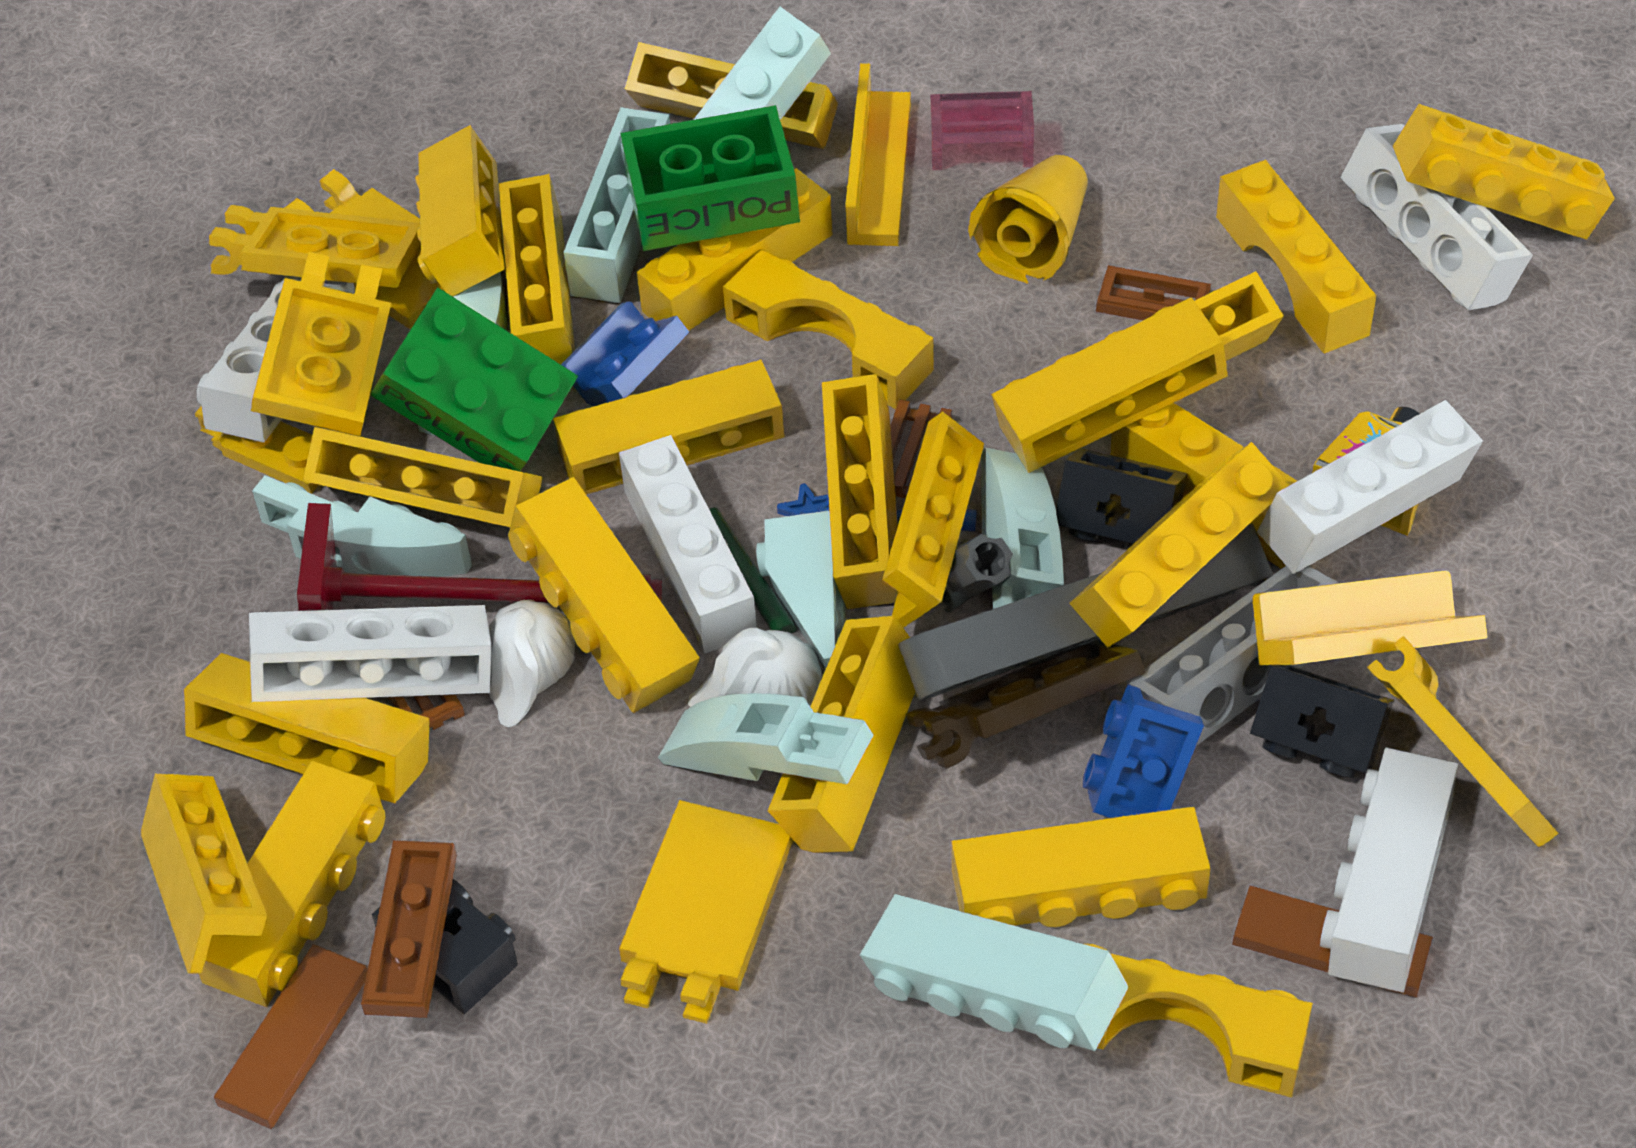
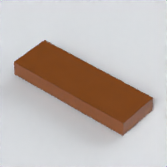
M393 840L361 1000L364 1015L428 1018L457 858L454 843Z
M1250 885L1236 926L1232 945L1328 972L1331 949L1320 947L1321 935L1327 911L1339 912V910ZM1418 934L1404 993L1394 992L1417 998L1433 939L1432 936Z
M313 944L214 1095L217 1106L272 1130L364 985L368 970L367 966Z

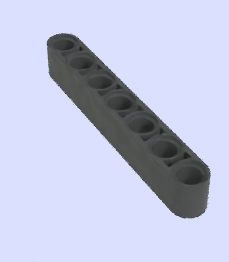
M1251 523L1246 526L1140 626L1229 596L1244 586L1260 585L1270 578L1273 572L1254 524ZM1101 573L920 633L899 643L898 647L918 700L929 699L1075 649L1097 639L1101 640L1069 604Z

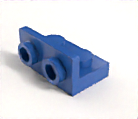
M627 301L621 303L561 365L578 375L573 386L585 402L593 407L628 397L682 341L689 331L678 316L656 322L653 318L645 320L634 304Z
M1127 685L1122 700L1114 699L1108 708L1103 725V734L1108 736L1101 754L1093 753L1085 768L1082 786L1088 789L1093 813L1116 818L1171 810L1204 727L1201 717L1145 700L1140 688Z

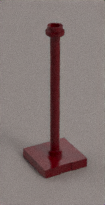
M308 503L297 588L298 611L333 610L334 602H342L343 596L518 602L525 599L549 603L541 590L539 580L344 573L343 567H337L331 504ZM642 574L662 603V579H651V574Z

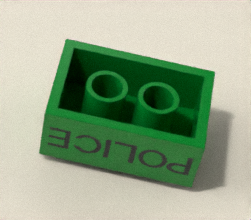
M776 105L620 133L627 180L643 251L800 222L796 175Z
M437 287L370 396L475 461L520 472L544 435L578 375Z

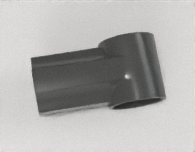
M982 533L971 540H963L957 544L942 602L948 606L944 611L951 613L971 597L999 584L1011 574L1009 562L1013 553L1002 538L993 539Z

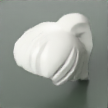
M525 599L500 609L489 625L492 678L489 694L498 710L500 723L506 727L517 725L528 713L536 699V695L562 678L575 659V640L570 628L571 623L557 608L550 604Z
M758 628L744 629L723 646L722 652L716 658L714 670L708 675L700 688L689 696L688 705L692 707L699 702L711 698L748 693L804 697L808 704L811 705L822 679L818 656L808 643L802 642L798 637L789 632L777 630L763 631Z

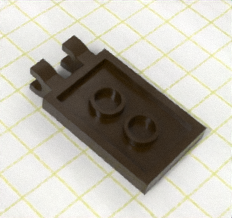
M1097 639L1086 645L1043 659L939 702L940 706L936 708L916 709L906 713L909 725L916 728L925 725L927 732L934 735L930 741L917 746L922 758L930 760L936 757L938 765L947 769L965 760L971 751L975 738L981 737L986 739L1144 674L1145 670L1138 650L1116 644L1107 647L1101 640Z

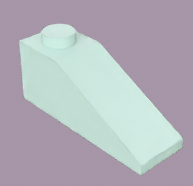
M822 511L765 519V542L757 543L756 547L759 572L762 577H770L778 597L826 670L845 623V603L833 578L830 512Z

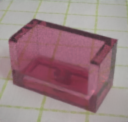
M1032 91L930 94L932 170H942V144L1021 142L1023 167H1033L1034 117Z

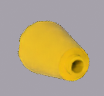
M1065 155L1048 157L980 199L971 212L968 232L970 240L973 236L975 237L980 248L977 255L985 266L996 274L1027 284L1026 275L1038 279L1044 278V281L1051 278L1060 269L1067 258L1088 185L1086 172L1076 160Z

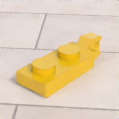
M202 406L195 412V417H198L201 426L200 431L214 436L211 439L213 446L221 450L223 456L284 483L292 482L298 484L311 494L319 486L318 484L303 481L312 434L280 421L267 440L259 442L205 429Z

